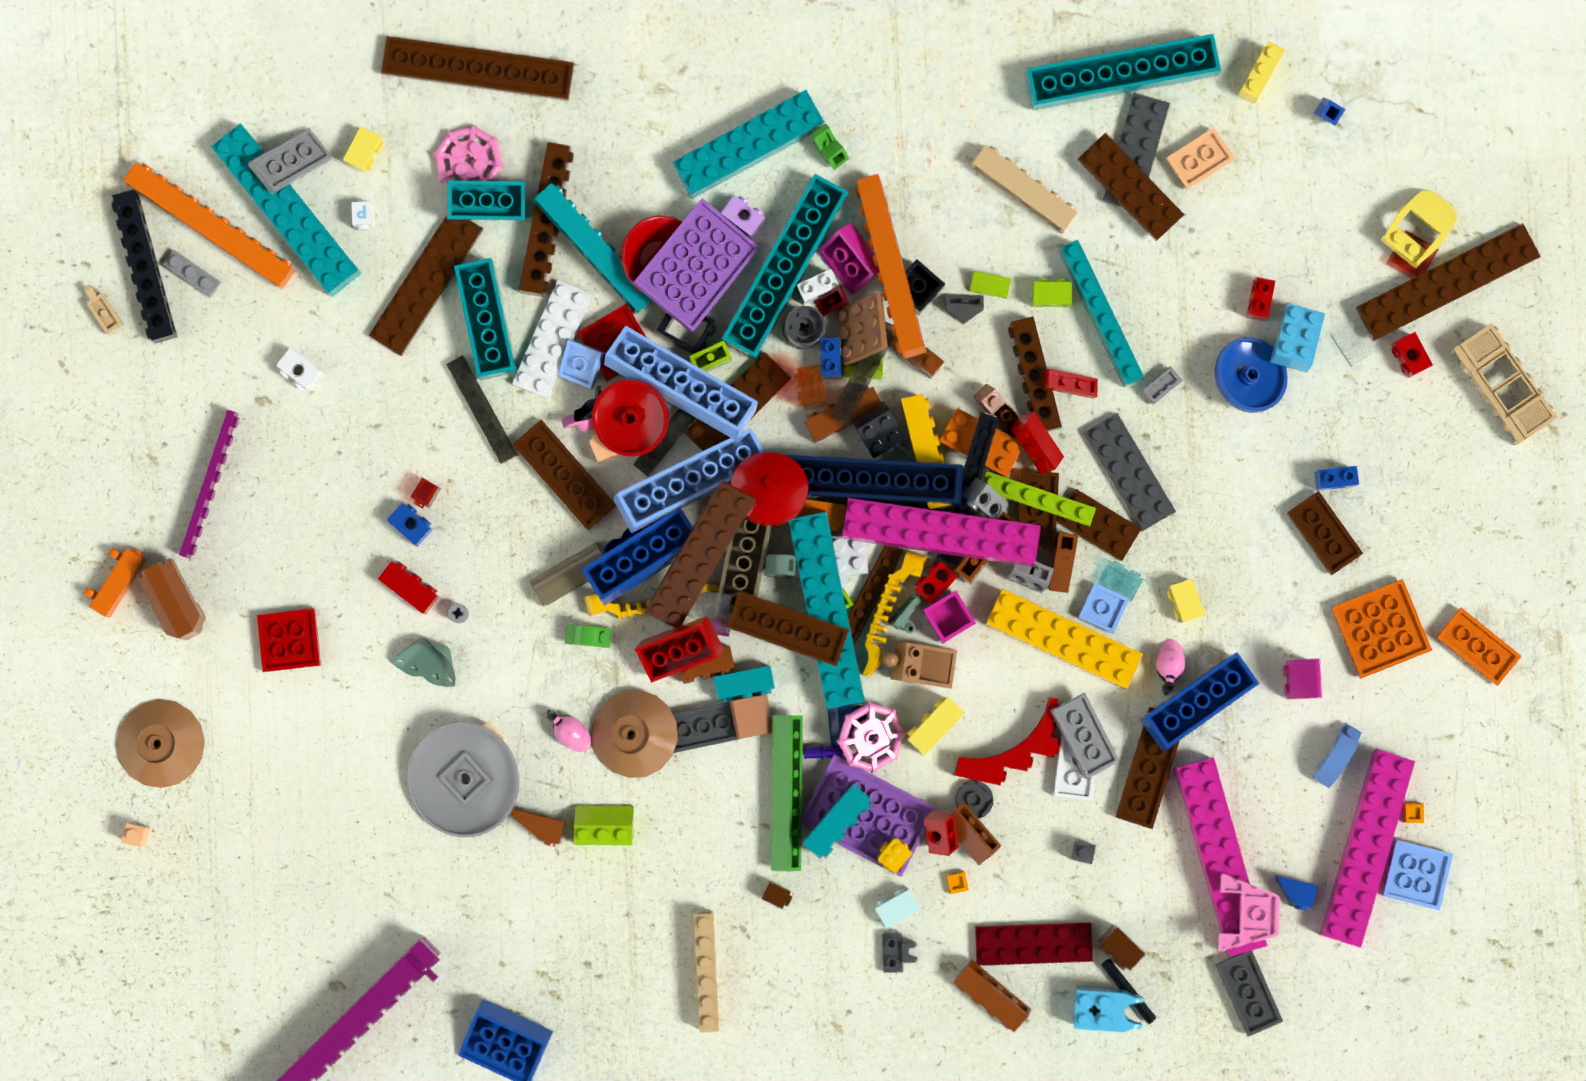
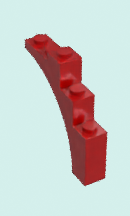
M1051 697L1048 699L1045 712L1038 725L1017 746L991 757H958L954 776L1001 786V782L1005 783L1007 775L1004 767L1027 772L1028 768H1032L1034 757H1030L1031 753L1054 758V755L1059 753L1060 743H1057V738L1051 737V734L1055 733L1057 723L1054 722V717L1050 710L1060 705L1058 699Z

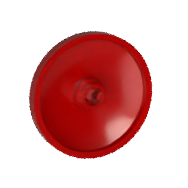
M625 379L609 385L600 393L593 407L592 422L597 437L606 448L622 456L634 457L650 452L661 443L668 430L669 411L663 396L652 385L641 380Z
M762 452L746 458L738 465L731 479L732 486L755 497L756 500L745 518L759 525L775 526L792 520L801 512L808 496V481L803 469L793 459L780 453Z

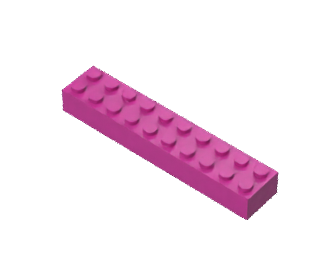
M848 498L842 536L844 540L1035 567L1040 526Z
M1373 750L1319 935L1356 947H1362L1414 768V760L1381 750Z
M1214 757L1174 767V771L1220 933L1239 934L1240 893L1220 892L1221 874H1225L1248 884L1250 882ZM1264 939L1227 949L1225 952L1228 956H1234L1266 947L1267 942Z

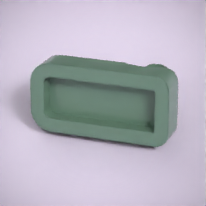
M915 594L910 595L888 623L895 629L901 627L905 632L913 633L915 625L907 619L922 600Z

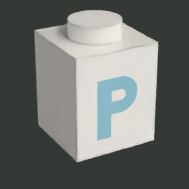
M371 201L351 202L352 225L358 228L359 231H367L369 228L374 227V208Z

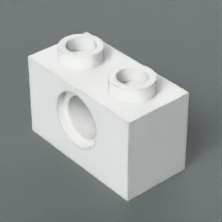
M829 269L797 284V291L804 305H807L839 284L832 269Z
M291 347L276 365L280 368L279 373L287 379L290 376L296 380L293 384L301 390L306 388L310 391L323 374L322 371ZM302 366L303 372L300 375H295V368Z

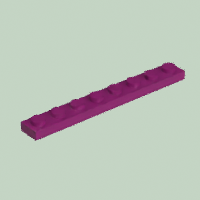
M227 410L179 556L191 559V556H194L196 553L197 545L195 544L197 538H200L202 535V523L208 517V505L214 499V487L220 481V469L226 463L228 456L226 451L228 446L232 445L234 438L232 436L233 430L239 424V414L234 411Z

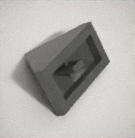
M946 294L945 306L962 324H965L984 310V296Z

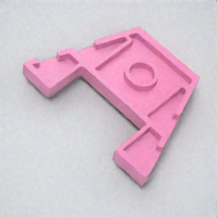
M1221 874L1220 892L1240 893L1239 934L1218 933V951H1225L1278 936L1280 896Z

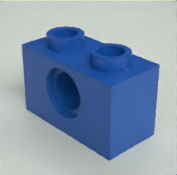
M821 338V379H840V338Z
M1357 466L1322 469L1314 472L1317 491L1349 488L1359 485Z
M401 503L387 521L418 547L432 532L433 529L429 527L432 523L424 516L420 519L415 514L417 510L410 504L406 506ZM413 518L416 521V525L414 528L409 529L407 521Z

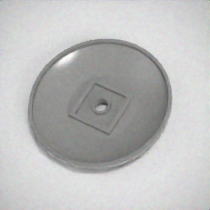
M453 722L429 732L415 747L407 769L408 791L416 810L428 824L447 835L476 837L490 832L509 816L518 798L520 778L513 753L497 734L475 723ZM463 773H467L470 776L469 783H465L462 780Z

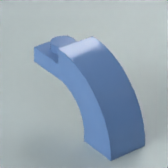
M1345 722L1330 751L1319 763L1313 779L1330 788L1353 756L1362 732Z

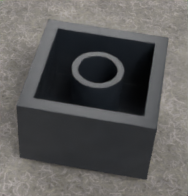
M916 259L905 272L916 313L920 315L944 289L945 283Z
M884 401L851 420L873 459L906 440L892 412Z

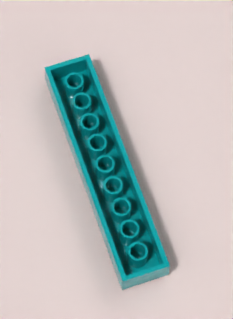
M1214 34L1031 67L1027 68L1025 77L1032 110H1038L1215 77L1219 75L1221 67Z
M241 123L211 146L331 297L335 296L362 274L290 184L271 194L248 164L265 152Z
M814 174L722 337V341L724 340L726 345L754 360L757 359L797 288V284L801 281L847 199L848 191Z
M827 512L793 518L789 521L807 614L850 629ZM849 630L837 666L817 660L827 709L865 702L851 630Z

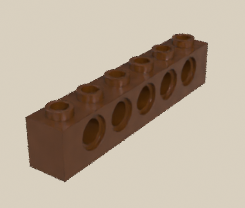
M1034 316L1012 321L1010 327H1008L1010 339H1014L1015 346H1012L1014 356L1019 359L1020 364H1017L1019 375H1023L1024 378L1022 388L1024 394H1028V411L1036 413L1048 432L1059 430L1062 428L1053 391L1044 389L1045 370H1047ZM1027 335L1029 343L1023 344L1019 337ZM1031 353L1034 356V361L1027 362L1024 359V355ZM1032 371L1037 372L1039 379L1036 381L1031 380L1029 373ZM1041 390L1044 397L1042 399L1035 398L1034 391ZM1045 408L1048 411V416L1045 418L1041 417L1038 410Z

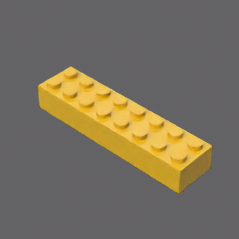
M1005 589L1000 591L985 625L1124 690L1128 689L1143 656L1142 653Z

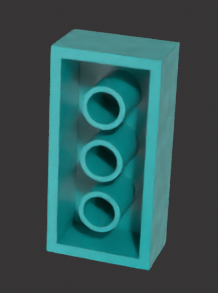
M448 180L447 220L524 221L525 182Z
M852 784L804 839L802 844L819 859L822 857L827 858L833 851L831 846L835 841L839 844L845 837L844 831L848 826L852 828L858 822L856 817L860 812L865 813L871 807L869 803L871 799Z

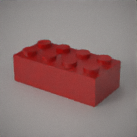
M708 616L641 640L635 647V651L651 683L717 659L724 650Z

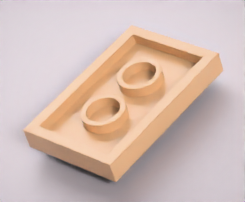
M1212 128L1168 156L1166 161L1185 190H1188L1234 161L1235 158L1216 129Z

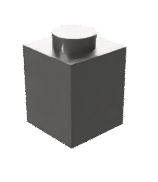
M1075 840L1071 860L1092 864L1096 845Z

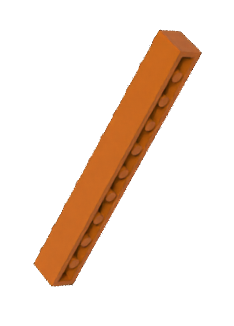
M135 162L123 179L126 184L283 290L295 272L291 267L293 265L285 258L280 260L275 257L277 255L276 252L269 247L266 250L260 246L262 243L254 237H251V239L247 238L244 230L238 226L235 229L231 227L229 220L223 216L219 218L215 216V211L207 205L204 208L200 206L198 199L191 194L188 197L184 195L182 188L176 184L173 186L168 184V179L160 173L157 176L151 172L153 169L147 164L143 163L140 165Z
M879 174L856 180L858 187L855 188L858 199L861 198L862 204L859 205L862 216L865 215L867 221H864L866 232H870L869 245L871 250H875L876 254L873 256L874 264L876 267L879 266L880 269L877 276L880 284L883 283L885 288L882 290L884 301H888L889 307L886 308L888 317L893 319L894 324L891 325L893 335H897L898 342H895L898 354L902 353L904 359L926 353L882 181Z

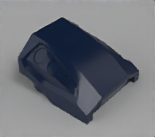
M865 705L827 709L831 746H840L837 744V739H839L845 715H849ZM867 713L857 718L856 721L860 723L867 719ZM851 725L847 738H852V731L856 726Z

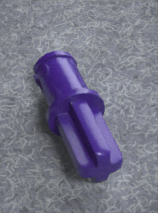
M821 745V747H804V759L821 758L824 760V758H832L834 754L840 758L843 755L840 746L824 747V745Z

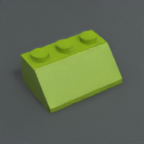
M576 805L574 845H634V806Z

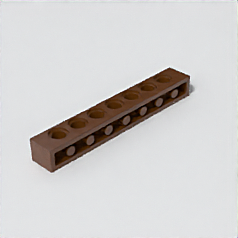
M547 142L537 195L549 186L551 180L557 179L559 180L558 186L564 192L563 196L566 198L567 189H564L565 181L569 182L570 170H568L569 163L573 162L574 152H571L570 146ZM562 161L563 165L561 168L556 169L553 167L554 162ZM536 204L519 291L522 294L543 297L544 292L547 293L549 281H546L547 274H551L552 271L550 258L551 255L554 256L556 244L553 243L554 238L558 237L559 229L552 222L549 224L542 223V219L546 215ZM542 234L549 236L548 240L544 243L539 242V237ZM544 253L545 258L542 261H536V254ZM535 271L541 272V277L537 280L531 278L532 273Z

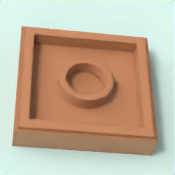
M767 695L730 701L737 739L772 733V717Z

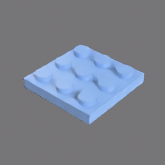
M1395 839L1382 896L1440 911L1453 854Z

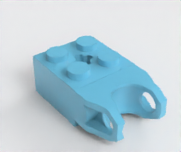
M1076 986L1074 1029L1110 1032L1142 1029L1140 1022L1128 1019L1124 1012L1127 1006L1143 1002L1144 998L1125 990ZM1092 1005H1097L1099 1010L1092 1012L1089 1008H1092Z

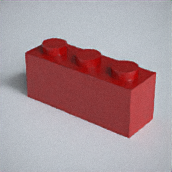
M1033 411L1019 416L1011 430L1039 473L1044 474L1056 470L1064 456L1036 413Z
M391 561L378 580L422 614L426 615L439 598L436 594L438 590L430 584L427 587L422 584V578L414 572L411 575L405 571L407 567L400 561L397 563Z

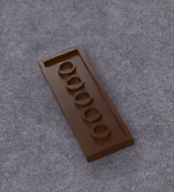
M1106 132L1077 159L1155 241H1158L1185 215Z
M764 351L730 386L758 401L756 412L752 416L753 418L792 378ZM699 419L684 432L702 451L730 438Z
M542 419L513 443V446L588 531L617 506Z
M740 590L727 624V628L833 666L838 664L850 630Z
M1149 707L1147 714L1155 708ZM1143 725L1115 818L1153 829L1180 741L1162 751Z

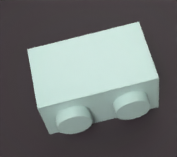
M903 887L894 892V897L890 899L885 897L877 902L878 906L875 909L886 929L920 911L909 888L905 890Z

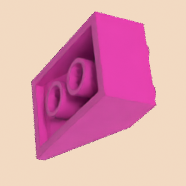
M1320 659L1286 661V665H1283V674L1287 677V684H1284V694L1288 700L1322 698Z

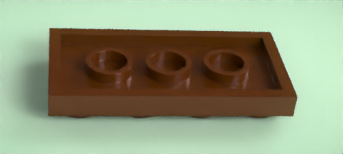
M1020 471L1021 483L1058 495L1059 473L1047 472L1040 474L1034 471ZM1019 503L1018 523L1039 525L1038 549L1055 550L1057 516Z
M1075 489L1070 497L1071 500L1096 508L1090 527L1062 517H1058L1057 523L1119 561H1122L1142 528L1078 489Z
M1319 491L1286 513L1330 576L1363 554Z

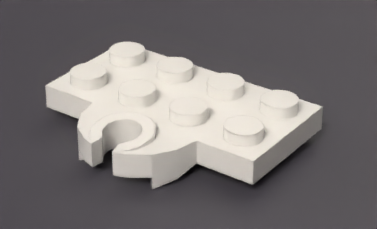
M832 536L843 589L848 583L849 575L868 574L867 543L844 540L843 536ZM790 538L791 556H796L793 540ZM797 559L795 564V576L792 577H800Z

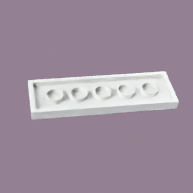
M557 280L514 378L513 385L545 399L549 398L558 377L567 342L570 339L574 340L593 294Z

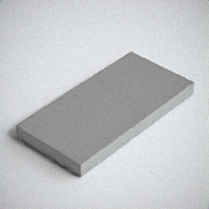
M308 128L249 162L248 166L269 192L273 194L332 159V155Z
M1082 693L1050 710L1085 779L1120 762L1086 693Z

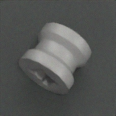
M454 604L449 608L448 616L455 623H464L469 617V611L464 605Z

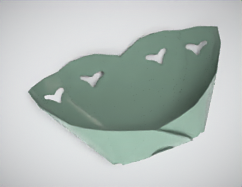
M419 638L396 655L392 661L397 668L414 677L424 676L430 683L437 686H455L456 678L451 651L441 643H436L427 638ZM404 659L405 664L403 665L402 662H399L398 660ZM415 665V667H416L418 670L416 671L414 668H413V669H410V668ZM438 674L439 679L432 677V675ZM448 677H450V679L452 680V682L449 681V680H448V681H445V680H446Z

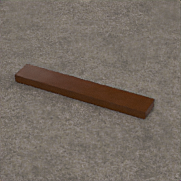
M884 545L848 615L853 645H855L889 579V574H892L903 552L898 547Z

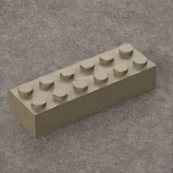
M744 518L727 547L715 608V617L730 618L739 590L758 597L772 526L759 525Z

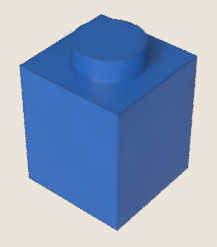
M1323 97L1313 114L1336 126L1346 109Z

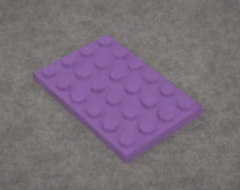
M702 198L632 284L692 333L760 247Z
M834 754L802 815V825L813 830L848 788L854 784L871 799L869 802L871 807L865 813L860 812L856 817L858 822L852 828L848 826L844 831L846 835L839 845L883 867V864L879 863L877 859L881 854L879 849L886 841L890 843L893 838H899L901 842H905L908 845V849L912 852V855L896 873V875L902 877L926 830L924 818L937 808L861 768L849 767L846 760Z

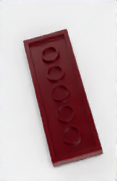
M1091 922L975 926L976 963L979 966L1093 962Z

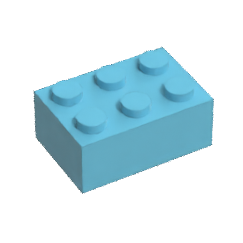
M1288 303L1282 312L1270 362L1307 373L1313 365L1325 313Z

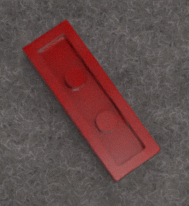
M1047 369L1045 370L1044 389L1094 399L1097 397L1098 379Z

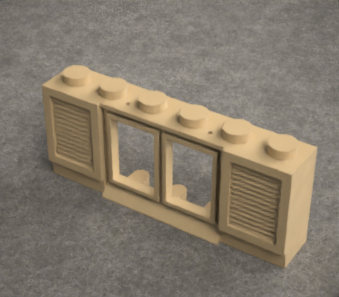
M1491 323L1450 350L1449 353H1455L1460 359L1459 366L1461 369H1467L1472 377L1470 382L1473 385L1477 384L1483 392L1481 394L1482 399L1490 402L1494 408L1492 413L1496 417L1500 416L1505 424L1503 429L1506 432H1511L1516 439L1512 443L1517 445L1558 417L1556 416L1555 409L1544 399L1543 392L1533 384L1532 376L1523 370L1522 362L1511 353L1512 349L1500 336L1499 329ZM1504 355L1516 373L1492 388L1481 370ZM1520 377L1531 395L1508 410L1496 393Z

